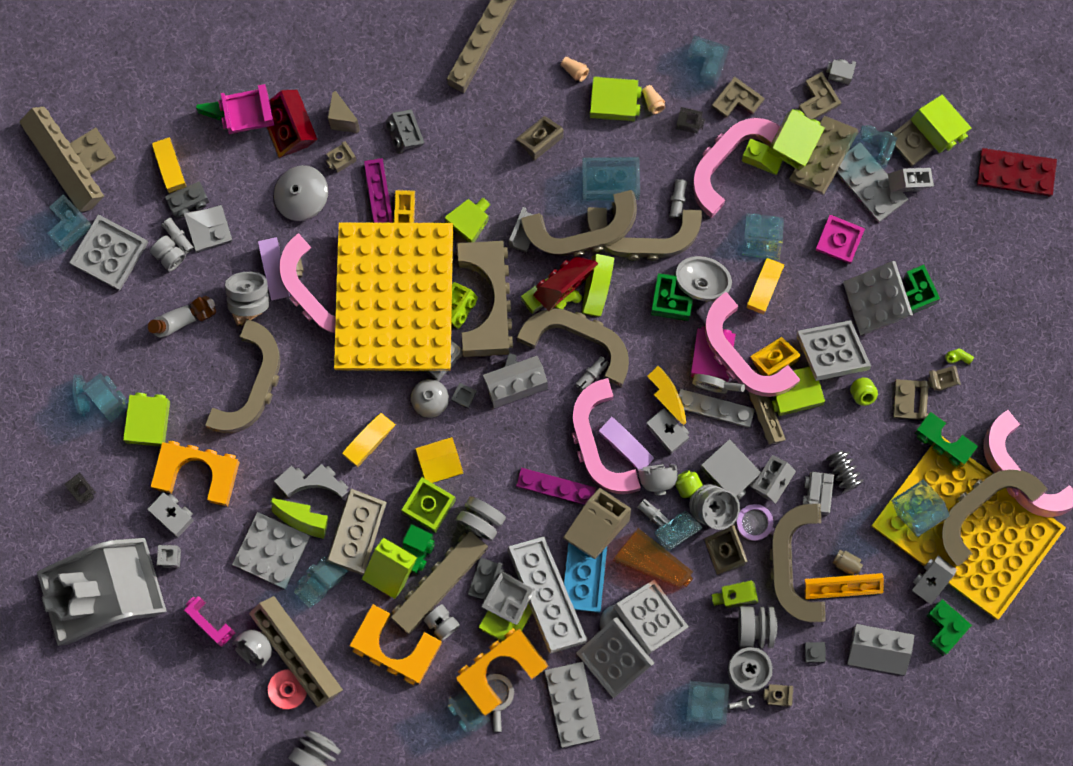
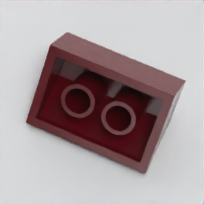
M298 89L281 90L269 100L274 125L268 126L267 129L279 158L305 149L318 140Z
M574 257L571 261L567 259L561 264L559 271L555 269L549 274L547 281L543 279L536 285L537 290L533 296L549 312L583 284L598 263L594 260Z

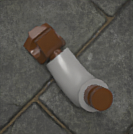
M206 295L198 297L190 302L191 308L189 305L167 312L154 320H150L148 330L157 337H167L197 319L204 321L216 314L215 303L213 299H209Z

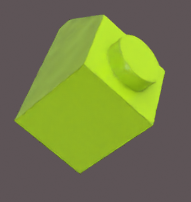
M753 139L749 140L742 158V162L777 175L783 160L767 152L769 149L768 145Z

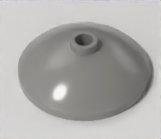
M296 166L287 170L279 178L274 190V201L277 209L283 216L293 221H305L316 216L324 207L328 197L326 179L318 170L310 166Z
M696 256L687 258L678 265L675 273L679 288L688 296L700 301H716L723 293H729L732 285L729 271L721 263L707 257Z

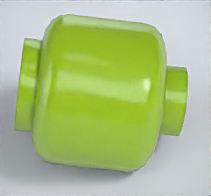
M858 378L850 387L852 397L861 406L870 405L877 399L878 390L869 378Z
M690 470L679 474L675 484L681 497L690 499L697 489L703 485L697 473L690 472Z

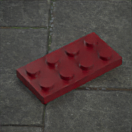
M982 148L977 185L1052 197L1057 159Z

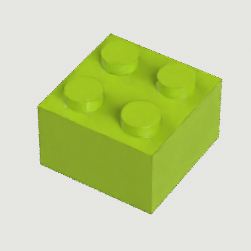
M421 477L402 508V513L436 533L456 499L455 496Z

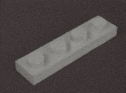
M680 389L679 396L682 400L684 411L750 428L754 408Z

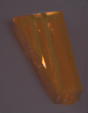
M639 528L613 560L620 565L679 589L683 585L687 587L693 580L691 577L693 571Z

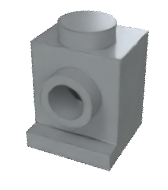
M842 59L833 60V62L829 61L826 70L829 73L828 79L850 85L856 62L853 61L852 64H848L847 61Z
M158 545L157 565H162L164 568H180V547Z

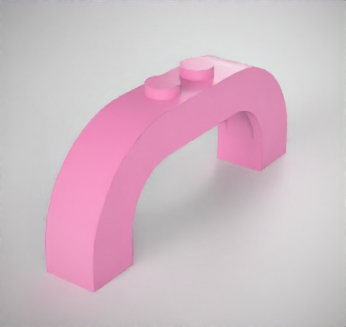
M761 118L740 121L733 125L725 134L721 133L715 140L716 144L712 148L709 146L702 154L704 157L699 162L695 171L693 191L698 205L708 216L712 218L725 203V199L712 188L710 182L712 173L745 140L756 139L770 147L780 128L779 125Z
M298 233L288 242L281 255L280 276L282 283L291 295L289 299L296 307L300 305L304 309L302 314L309 321L313 319L322 329L335 334L336 317L329 314L298 279L296 273L297 263L311 249L309 244Z
M727 292L723 293L712 304L705 323L706 340L710 349L715 354L714 358L719 365L723 364L727 369L726 373L732 380L736 379L739 384H744L745 389L753 394L771 397L791 390L799 383L800 379L788 365L775 375H759L749 367L725 338L722 329L723 323L737 311L738 305Z
M608 378L589 385L577 398L573 410L574 433H572L574 444L579 445L580 451H577L580 463L584 462L589 477L596 485L611 493L629 494L641 489L636 470L614 473L603 466L588 419L591 410L596 405L613 400L611 386Z
M1009 410L1002 413L993 422L984 438L985 458L994 473L1009 469L1021 470L1009 456L1005 447L1006 437L1013 433L1020 425ZM1070 485L1057 494L1049 495L1044 493L1034 503L1021 490L1007 488L1009 495L1014 497L1022 507L1039 516L1056 517L1073 509V489Z

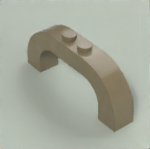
M632 190L613 194L616 215L613 221L602 229L567 238H554L546 231L543 216L540 213L521 218L523 228L527 237L535 246L551 255H574V257L584 255L585 251L592 250V252H598L603 250V247L621 240L632 228L637 213L635 194Z
M588 207L587 224L589 232L608 226L607 208ZM683 210L681 229L671 238H622L612 245L603 247V250L615 256L628 257L629 260H639L640 257H647V260L656 261L659 258L677 256L686 251L696 240L700 230L702 210Z
M552 309L549 312L544 310L529 318L518 334V342L535 349L539 338L545 331L552 328L567 330L599 344L607 350L611 363L604 379L608 378L609 382L620 387L623 386L626 379L629 357L623 341L615 332L604 327L602 322L588 320L582 313H572L563 309Z
M248 319L240 338L242 341L257 346L262 351L263 362L249 399L243 408L236 412L211 409L205 426L207 429L219 433H236L253 425L261 416L265 405L270 404L273 396L270 392L272 387H276L279 381L277 374L280 368V352L277 343L265 327Z
M1009 469L999 471L984 481L980 479L972 486L974 490L969 494L963 493L957 499L958 503L950 510L944 521L942 537L946 552L958 567L973 555L961 538V526L965 519L1004 488L1019 489L1034 503L1048 491L1038 478L1021 470Z
M804 504L788 511L775 528L773 549H770V559L774 563V568H771V579L774 580L779 602L792 616L808 622L826 621L825 602L805 601L795 592L793 586L791 541L793 534L799 527L805 524L821 523V504Z

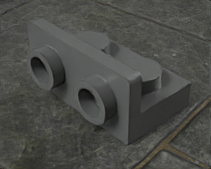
M412 109L395 112L388 117L386 128L391 134L393 146L398 154L403 153L405 149L420 147L424 144Z
M200 181L165 196L175 218L185 217L184 213H189V211L194 209L201 210L209 203Z
M480 558L468 595L485 601L500 574L505 572V569H502L503 564Z

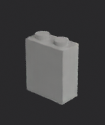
M730 439L700 467L718 487L731 491L738 501L746 494L744 490L749 486L752 487L761 474Z

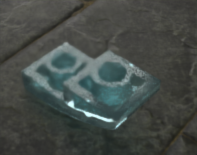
M74 374L73 398L78 414L81 417H85L91 405L88 397L82 395L86 391V381H84L82 375Z

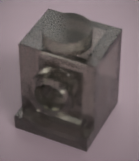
M681 107L676 130L698 134L699 129L703 130L705 119L702 118L703 112ZM689 120H692L694 124H689L687 122Z
M80 472L64 484L80 504H88L95 498L94 494L96 491ZM81 488H86V492L80 494L79 491Z

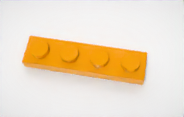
M883 573L805 579V598L816 599L881 594L884 588Z

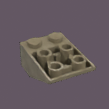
M599 488L588 500L565 534L564 539L593 559H596L630 521L631 508Z

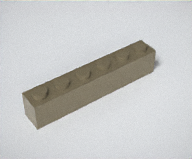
M516 0L490 1L447 77V83L450 87L465 93Z
M45 107L31 108L19 121L78 211L93 209L104 197L100 187L94 182L90 172L84 167L79 156L74 152L69 141L64 137L59 126L50 116L49 111Z
M471 531L468 534L464 533L458 539L459 544L455 548L451 547L444 556L446 558L442 563L438 561L431 570L433 572L429 577L424 576L418 583L419 588L415 592L411 590L405 597L407 601L402 606L399 604L392 611V620L409 635L488 550V546Z
M274 596L259 603L249 613L318 708L333 700L343 690Z

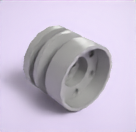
M712 484L702 485L691 496L689 502L693 518L717 530L727 529L732 526L738 519L740 512V503L737 497L731 491Z
M740 606L738 618L739 647L753 648L754 640L758 639L760 648H764V642L767 639V647L773 648L777 636V618L774 607H768L767 616H765L764 607H760L759 614L755 615L753 607Z
M306 729L303 734L310 737L309 742L302 738L299 739L305 746L304 750L295 747L288 759L300 766H327L324 763L325 759L333 762L336 760L329 755L330 751L339 755L341 750L331 740L317 732Z

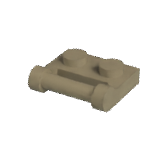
M895 380L893 418L924 420L927 417L929 381ZM915 388H920L919 413H914Z

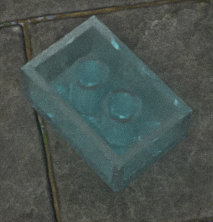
M639 157L582 158L583 201L614 200L613 194L632 190L636 200H639Z

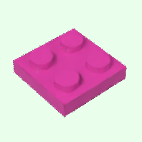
M829 215L816 251L851 264L865 228Z

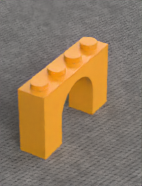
M175 441L162 442L151 484L153 490L172 494L180 468L190 461H202L210 466L213 475L207 500L209 503L228 507L240 463L238 459H235L236 456L227 453L224 456L217 455L216 451L206 449L205 452L199 451L198 447L187 445L186 448L179 446L180 443Z
M373 604L350 644L353 648L352 652L360 657H363V655L370 657V662L379 667L381 664L388 667L386 671L395 676L398 673L405 676L404 680L412 685L415 682L420 684L442 645V641L424 632L411 655L399 660L387 657L380 649L379 638L391 614Z
M513 628L504 635L506 639L503 642L496 641L489 647L490 652L486 655L482 652L473 659L475 663L471 667L466 665L458 671L460 675L456 679L484 715H487L502 703L488 684L486 678L487 667L494 658L499 656L514 658L520 663L531 679L548 667V664L521 629L515 631Z

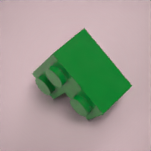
M925 265L906 272L904 279L910 290L906 292L912 313H917L937 304L940 297Z
M658 273L651 315L689 321L693 298L674 295L677 276Z
M412 524L403 540L404 545L402 549L417 557L411 572L418 574L419 571L422 572L425 568L427 561L424 559L427 553H432L435 541L433 534Z
M943 599L926 615L941 628L929 644L942 656L947 655L972 626Z

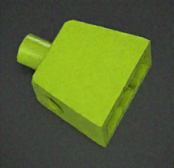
M481 198L475 205L468 199L445 217V222L453 223V229L469 243L475 242L489 220L485 211L490 206V203L486 199Z
M752 580L723 586L721 593L712 594L714 606L725 604V607L733 608L759 603L755 583ZM732 593H736L735 599H730Z

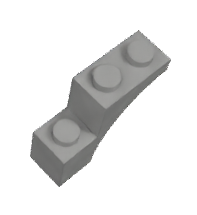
M322 464L306 479H303L305 474L299 468L294 469L290 466L274 481L288 498L301 490L309 488L327 489L340 496L343 500L348 495L346 491L348 486L342 480L338 482L333 477L335 472L329 466L325 468Z

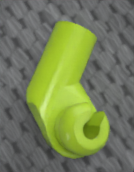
M574 290L555 308L564 309L566 304L571 301L579 303L582 300V295Z
M955 349L949 351L945 359L950 364L962 360L970 365L974 356L962 349Z

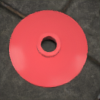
M291 670L279 671L271 678L268 685V694L271 701L282 709L296 708L305 700L307 692ZM287 686L292 688V692L289 694L285 693Z

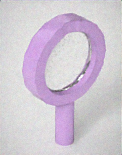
M752 504L740 511L736 524L741 536L747 540L760 541L769 534L774 535L773 517L767 508L762 505Z

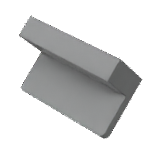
M523 207L509 239V246L527 253L531 241L524 231L521 218L533 214L528 213L527 208Z

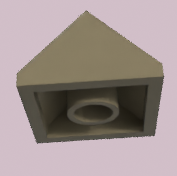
M336 91L333 92L328 116L330 128L332 130L358 133L360 128L357 118Z
M544 116L516 138V140L535 161L563 138L564 130L561 126Z
M734 525L704 538L717 575L747 564L748 561Z

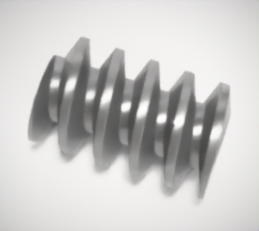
M839 451L826 458V460H833L829 467H836L832 471L833 474H839L836 477V481H843L839 485V488H846L842 494L857 488L863 482V479H856L860 472L853 473L857 466H850L853 458H846L850 451Z

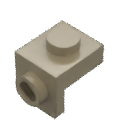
M956 366L938 371H929V384L934 390L942 391L961 385Z

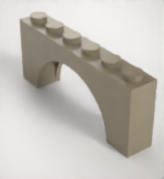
M503 241L458 243L459 268L471 269L481 274L490 284L495 297L494 306L488 319L478 328L462 333L463 357L509 355V348H513L512 336L508 337V330H512L511 318L507 319V312H511L510 301H506V294H510L509 283H505V276H509L508 265H504V259H508L507 247H503Z

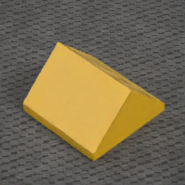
M780 337L751 355L750 358L762 376H772L780 372L787 365L790 367L798 362L800 354L785 339Z
M452 437L415 448L424 478L429 482L434 483L463 474Z

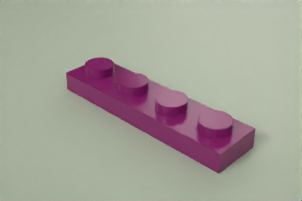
M383 158L364 161L374 223H393Z
M521 468L516 487L581 505H586L596 490V487Z

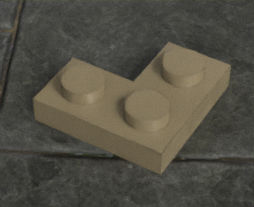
M822 72L806 80L805 84L812 93L813 98L799 105V109L805 114V117L817 119L841 105V101Z
M734 77L713 103L712 108L727 118L739 104L753 115L765 98Z

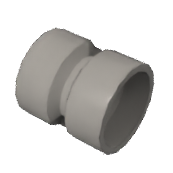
M168 236L160 238L150 250V253L157 260H162L161 264L168 271L174 270L186 257V254L180 248L175 247V243Z
M443 604L435 608L423 620L430 629H435L434 634L440 641L445 640L460 626L454 617H449V611ZM442 618L444 621L439 625L438 621Z

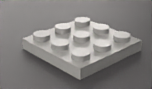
M98 214L71 259L70 264L120 291L149 242Z
M895 261L843 282L860 335H866L913 316Z
M851 320L797 331L796 336L816 381L870 370L871 364Z
M257 512L232 565L286 589L310 536Z
M655 580L613 606L647 654H650L688 628V625Z
M617 617L576 652L613 698L619 695L654 664L652 659Z

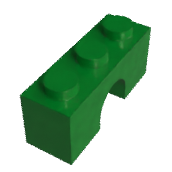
M930 412L914 434L917 435V439L920 442L931 445L934 452L949 458L948 461L952 465L962 468L978 446L963 435L954 443L946 442L941 435L942 428L946 422Z

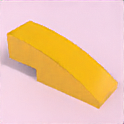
M170 137L152 143L168 192L171 193L187 187Z
M396 190L394 223H414L415 190Z
M769 258L766 259L746 308L763 315L765 314L784 264Z
M657 366L647 376L659 388L654 395L680 423L685 425V411L678 391L667 374Z
M380 413L344 450L343 456L358 468L395 427V424Z

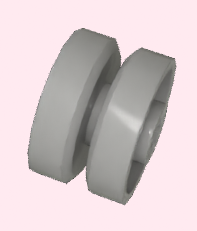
M241 272L230 276L226 280L227 308L234 315L243 317L261 314L269 307L268 284L264 275L256 272Z
M469 496L465 507L470 512L460 511L456 521L475 535L488 541H493L497 534L493 526L501 527L506 517L489 504Z
M748 647L734 654L728 664L727 673L730 682L735 688L742 692L751 693L759 691L769 682L773 667L770 658L765 652L758 648ZM748 667H751L753 669L752 674L751 672H746V669Z

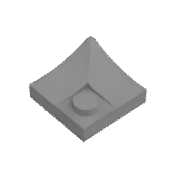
M222 205L184 213L196 253L233 242Z
M502 572L482 607L518 625L535 589Z

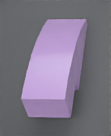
M277 237L258 241L271 301L290 297L280 276L281 252Z
M613 417L599 430L598 434L637 469L643 470V467H647L654 459Z

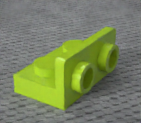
M453 282L451 323L459 329L466 321L471 309L476 305L478 296L471 289Z

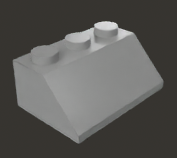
M538 356L483 375L494 408L548 389L545 372Z
M856 624L853 626L847 665L905 676L912 654L914 635Z

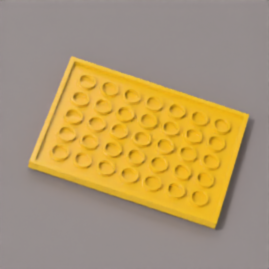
M339 222L335 370L451 371L453 223Z
M942 436V438H943L946 442L951 443V442H949L947 439H945V438ZM931 446L871 527L924 567L930 559L935 560L937 556L944 559L957 569L948 584L994 619L999 620L1066 527L1053 517H1043L1029 512L1014 497L1009 495L1007 488L1001 489L963 522L961 538L973 555L958 567L949 557L944 547L942 537L944 521L950 510L958 503L957 499L963 493L969 494L974 490L972 486L980 479L984 481L993 473L971 457L962 468L960 466L955 467L948 461L949 458L943 454H937Z

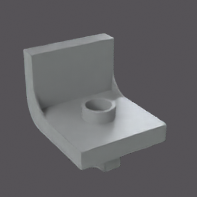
M145 538L112 540L96 544L37 571L44 595L42 600L46 612L49 613L58 646L71 644L124 621L155 617L167 612Z

